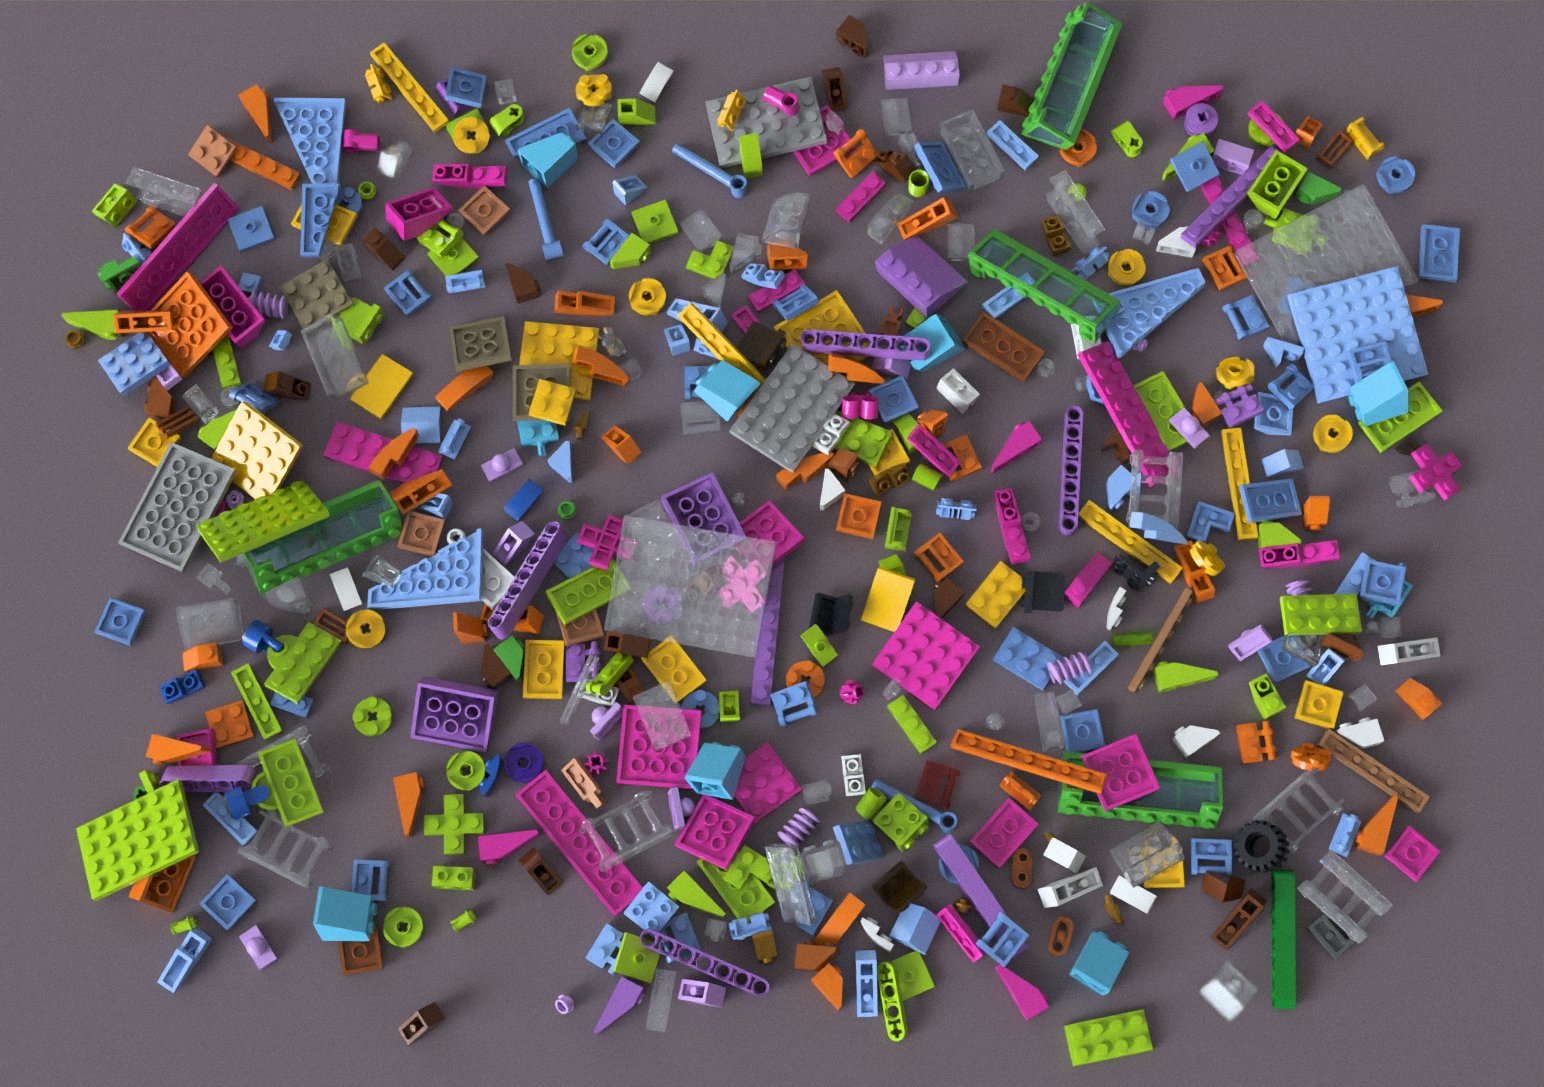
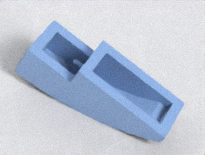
M1132 512L1130 527L1145 530L1144 538L1187 544V540L1166 521L1146 513Z
M198 928L190 930L181 947L176 949L160 976L158 983L172 993H175L196 966L213 938Z

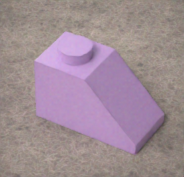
M521 521L507 529L492 554L504 566H507L529 545L535 533Z
M682 979L678 999L722 1008L726 987L708 982Z

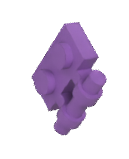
M1250 383L1245 386H1238L1236 390L1229 393L1225 392L1221 394V397L1215 399L1217 406L1223 403L1226 405V408L1222 409L1221 412L1228 428L1264 413V409L1256 394L1250 397L1247 395L1248 392L1253 390ZM1241 397V401L1232 404V399Z
M597 641L591 642V648L586 650L585 643L566 647L567 682L586 681V674H592V679H595L601 672V664H599L601 649ZM586 658H591L590 665H586Z

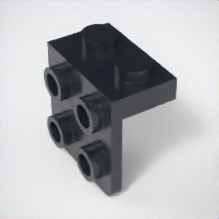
M1121 553L1115 556L1112 563L1114 566L1113 570L1119 576L1123 575L1127 579V584L1132 589L1136 588L1138 591L1145 585L1151 586L1156 581V577L1159 575L1158 570L1161 567L1154 561L1141 574Z
M1027 571L1026 577H1022V588H1026L1025 596L1021 595V607H1024V613H1032V610L1062 611L1064 609L1065 574Z
M816 593L809 628L816 624L823 634L828 637L845 633L850 626L849 616L854 605L852 601L853 595L847 594L835 598L822 593Z

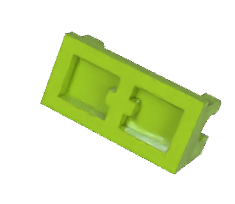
M891 507L885 548L906 551L912 515L910 510Z

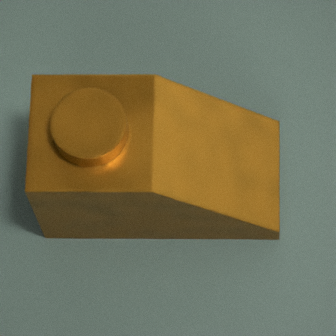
M772 930L752 934L758 962L762 961L763 964L774 962V958L778 957Z

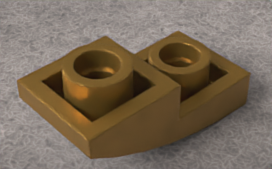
M1055 215L1041 219V225L1052 255L1056 256L1071 251V246L1064 233V226L1059 216Z
M902 463L880 472L869 479L874 495L879 497L891 487L898 489L912 478L907 464Z

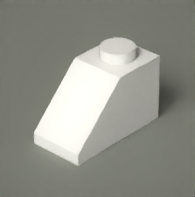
M1188 226L1179 227L1159 240L1156 251L1192 258L1196 248L1180 238L1181 233Z
M1192 725L1186 729L1182 726L1174 732L1176 736L1173 737L1172 741L1186 759L1215 739L1220 732Z

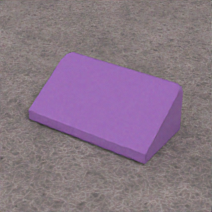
M448 79L439 81L435 92L453 117L471 107L445 100Z

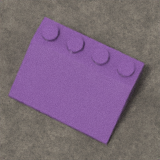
M918 235L890 248L875 261L876 271L926 318L930 317L968 284L966 279Z
M713 472L661 496V504L694 568H698L716 559L747 539Z
M423 676L417 685L410 738L487 752L497 710L499 690Z

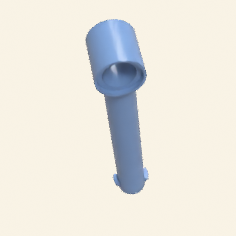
M676 143L673 147L672 152L675 156L678 155L730 187L734 197L742 198L747 194V182L744 176H731L684 147V144ZM737 185H742L741 188H735Z
M538 178L529 180V186L545 244H542L545 260L563 257L560 240H555L540 181Z
M875 779L872 787L882 792L890 800L896 794L904 796L929 820L939 824L943 832L951 833L956 829L957 817L954 813H942L888 786L882 780ZM950 818L954 824L951 827H946L943 824V820Z

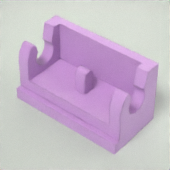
M1218 139L1212 160L1217 168L1242 175L1249 167L1254 150Z

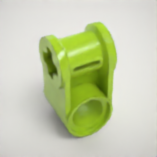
M512 104L502 112L494 115L489 120V124L496 134L503 138L522 125L525 116L519 105Z
M1129 121L1111 130L1114 140L1121 146L1128 157L1135 158L1140 155L1143 140Z

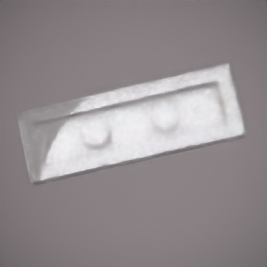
M656 968L646 1030L666 1033L676 977L675 971Z

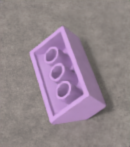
M955 51L883 55L886 90L958 85L959 65Z

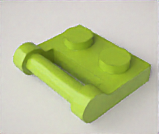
M442 218L416 239L419 243L443 258L463 237V231L459 228H454ZM441 227L449 232L451 236L448 238L437 230Z

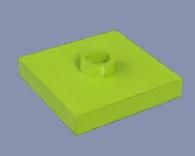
M666 199L631 211L641 239L648 244L679 234Z
M463 238L443 258L431 250L427 253L429 258L445 276L463 273L479 260V256Z
M625 932L613 972L652 983L660 953L643 946L639 936ZM643 938L644 942L647 944L653 942L651 940Z
M913 951L891 961L897 968L903 1001L935 987L919 952ZM886 967L883 969L884 973H887L888 976V973L891 972L890 968ZM890 985L893 994H895L894 987Z

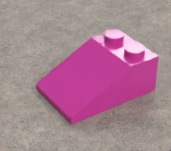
M435 187L387 202L386 221L403 241L421 236L450 213L453 207Z

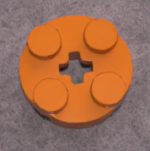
M1083 129L1080 130L1075 143L1076 146L1082 145V150H1076L1074 145L1067 150L1060 148V154L1063 159L1077 167L1089 163L1097 151L1095 137Z
M809 660L794 664L786 676L787 688L799 684L803 676L810 677L809 687L813 698L819 696L825 684L822 669Z
M1304 742L1302 746L1292 749L1290 758L1293 759L1292 763L1301 769L1312 771V767L1319 768L1318 771H1323L1330 767L1332 752L1327 749L1314 747L1313 743Z

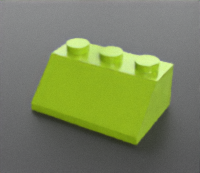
M1276 150L1247 192V195L1260 212L1276 220L1302 181L1308 168Z

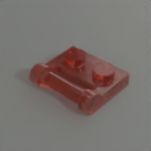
M927 760L915 799L949 809L951 804L949 802L960 771ZM943 773H945L949 777L941 800L936 798Z

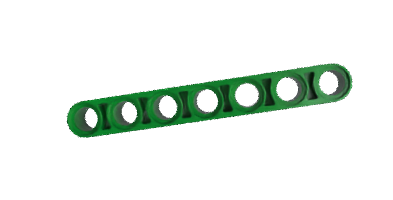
M1275 869L1276 871L1272 872L1271 876L1272 1007L1274 1009L1294 1010L1296 1005L1295 871Z

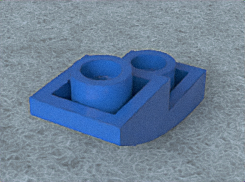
M529 478L505 505L503 510L516 521H519L544 490Z
M197 669L159 686L166 704L183 699L206 687Z
M498 754L495 757L492 756L487 761L485 771L490 776L489 778L485 777L479 785L481 787L479 789L480 793L487 798L495 787L501 772L502 758Z

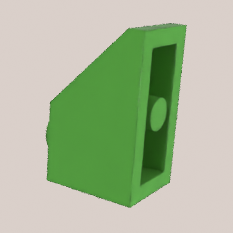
M1308 172L1295 197L1302 203L1314 205L1336 199L1342 188Z
M510 636L493 650L519 683L522 680L525 652L523 649L525 646L519 638L515 640L513 636Z

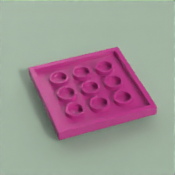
M916 601L871 665L936 710L980 646Z
M624 705L616 783L693 789L685 777L699 752L702 711Z

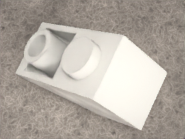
M1370 717L1359 720V723L1352 725L1351 722L1342 724L1335 732L1359 749L1373 747L1384 742L1378 720H1371Z

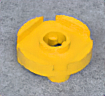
M582 75L576 85L577 99L583 101L587 106H600L604 104V101L612 96V85L607 75Z
M468 117L461 119L455 125L453 141L461 152L477 154L487 146L490 134L487 125L482 120ZM468 131L476 133L475 140H468L466 138Z
M1132 249L1115 252L1108 263V276L1115 283L1127 287H1132L1143 278L1146 270L1142 255ZM1127 264H1129V265H1130L1129 268H1130L1131 270H1130V271H1125V270H1123L1124 268L1122 267V265L1126 266Z
M644 278L642 281L634 283L630 288L629 301L632 309L637 313L645 316L657 315L665 306L666 292L659 281L652 278ZM647 293H650L652 299L646 301L643 295L646 296Z
M1240 357L1226 358L1216 368L1218 381L1224 384L1227 389H1233L1236 386L1249 384L1254 381L1255 367L1248 359L1243 361L1240 360Z
M1338 415L1322 417L1316 423L1313 430V438L1316 445H1318L1321 451L1337 453L1344 450L1349 445L1353 436L1352 427L1347 420L1344 421ZM1330 430L1337 432L1335 438L1328 435Z
M1198 540L1191 546L1193 547L1190 549L1192 558L1199 567L1203 565L1206 568L1204 572L1216 576L1226 567L1225 563L1216 554L1217 549L1213 544L1209 543L1207 545Z
M360 610L354 613L346 624V636L353 645L359 648H372L380 643L385 634V625L382 617L372 610ZM366 624L370 625V626H369V629L371 630L370 633H368V632H366L365 634L361 633V632H362V629L360 628L361 625H362V626H365Z

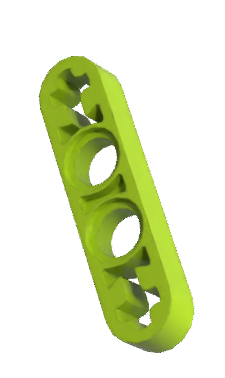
M885 961L878 965L877 977L886 1027L890 1039L900 1041L907 1037L908 1027L898 972L893 962ZM886 967L890 968L891 972L888 973V976L887 973H883V969H885ZM893 979V981L887 983L884 982V980ZM888 985L893 986L895 989L893 997L888 996L886 993ZM892 1005L896 1006L899 1010L897 1017H893L890 1014V1007ZM900 1019V1022H898L897 1025L896 1023L892 1024V1021ZM897 1028L902 1030L899 1036L894 1033V1030Z

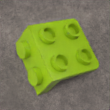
M353 297L351 300L354 306L340 314L334 323V327L336 330L365 345L377 325L382 321L384 313L380 306L373 304L371 307Z
M896 794L873 819L874 824L896 843L897 848L901 852L911 849L916 842L915 839L919 835H924L929 829L928 817L901 794Z

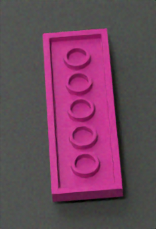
M337 421L323 456L324 458L371 473L368 468L369 465L392 439ZM413 446L402 466L399 467L394 464L386 478L404 484L405 482L438 471L444 458L441 455Z

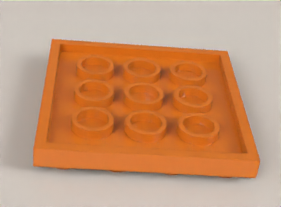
M188 271L150 310L171 311L173 330L150 331L148 333L181 378H186L233 329L193 273Z

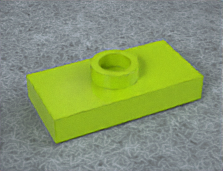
M814 624L800 635L822 667L838 656L818 625Z

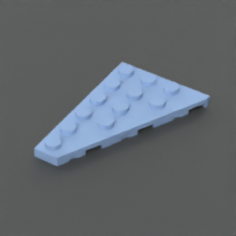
M274 98L275 105L312 184L338 183L346 110L345 98Z
M1199 268L1108 293L1120 300V310L1105 329L1117 358L1125 355L1205 287V280ZM1093 302L1098 316H1100L1106 309ZM1112 312L1103 320V326L1112 315Z
M476 529L477 532L466 538L458 539L456 543H451L442 548L434 556L428 559L424 558L418 564H414L401 571L400 575L368 590L367 608L369 610L481 601L484 531Z

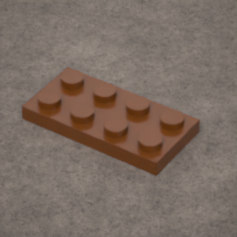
M984 311L962 339L963 344L1023 383L1045 354L1044 350Z

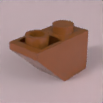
M154 376L148 384L149 397L145 401V411L151 418L164 419L175 412L176 401L158 378Z
M839 449L828 463V469L845 481H848L859 470L857 468L859 466V455Z
M804 941L803 944H797L795 969L820 972L841 953V949L835 947L834 943L826 942L823 943V946L815 945L816 942Z

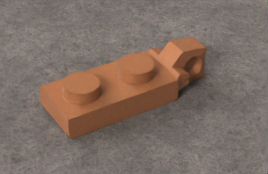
M578 757L573 758L561 769L562 773L584 801L592 802L596 809L603 807L607 803L601 794L603 792L600 789L601 787Z

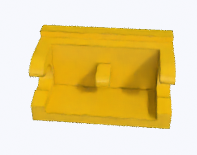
M1361 117L1350 123L1345 133L1353 140V143L1368 160L1385 148V144L1378 142L1364 124L1365 119Z

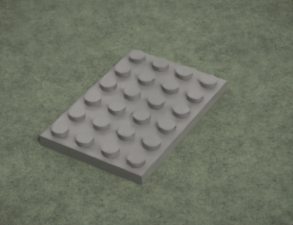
M812 77L773 85L786 93H794L797 96L800 110L794 116L786 115L784 110L763 100L767 87L741 93L746 101L733 131L726 125L725 127H720L717 121L722 110H727L724 108L728 97L706 101L705 104L720 169L742 164L739 136L758 134L761 159L827 144Z
M792 343L731 427L729 433L791 473H794L811 449L814 441L824 430L823 425L838 411L842 405V398L850 394L855 387V383L847 380L845 376L838 372L830 371L826 364Z
M171 442L118 544L185 573L203 539L196 525L205 519L214 517L237 470Z

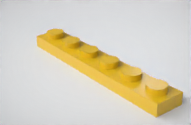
M385 42L370 52L371 57L434 133L449 123L447 117Z
M691 302L677 316L720 361L723 360L759 381L761 384L753 393L756 394L766 381V378Z
M1241 428L1222 429L1221 436L1233 512L1235 513L1234 518L1238 541L1257 539V524L1248 523L1239 489L1241 485L1250 484Z
M1088 500L1078 513V517L1147 568L1156 561L1161 566L1158 570V576L1169 584L1174 581L1183 569L1179 564L1092 501Z

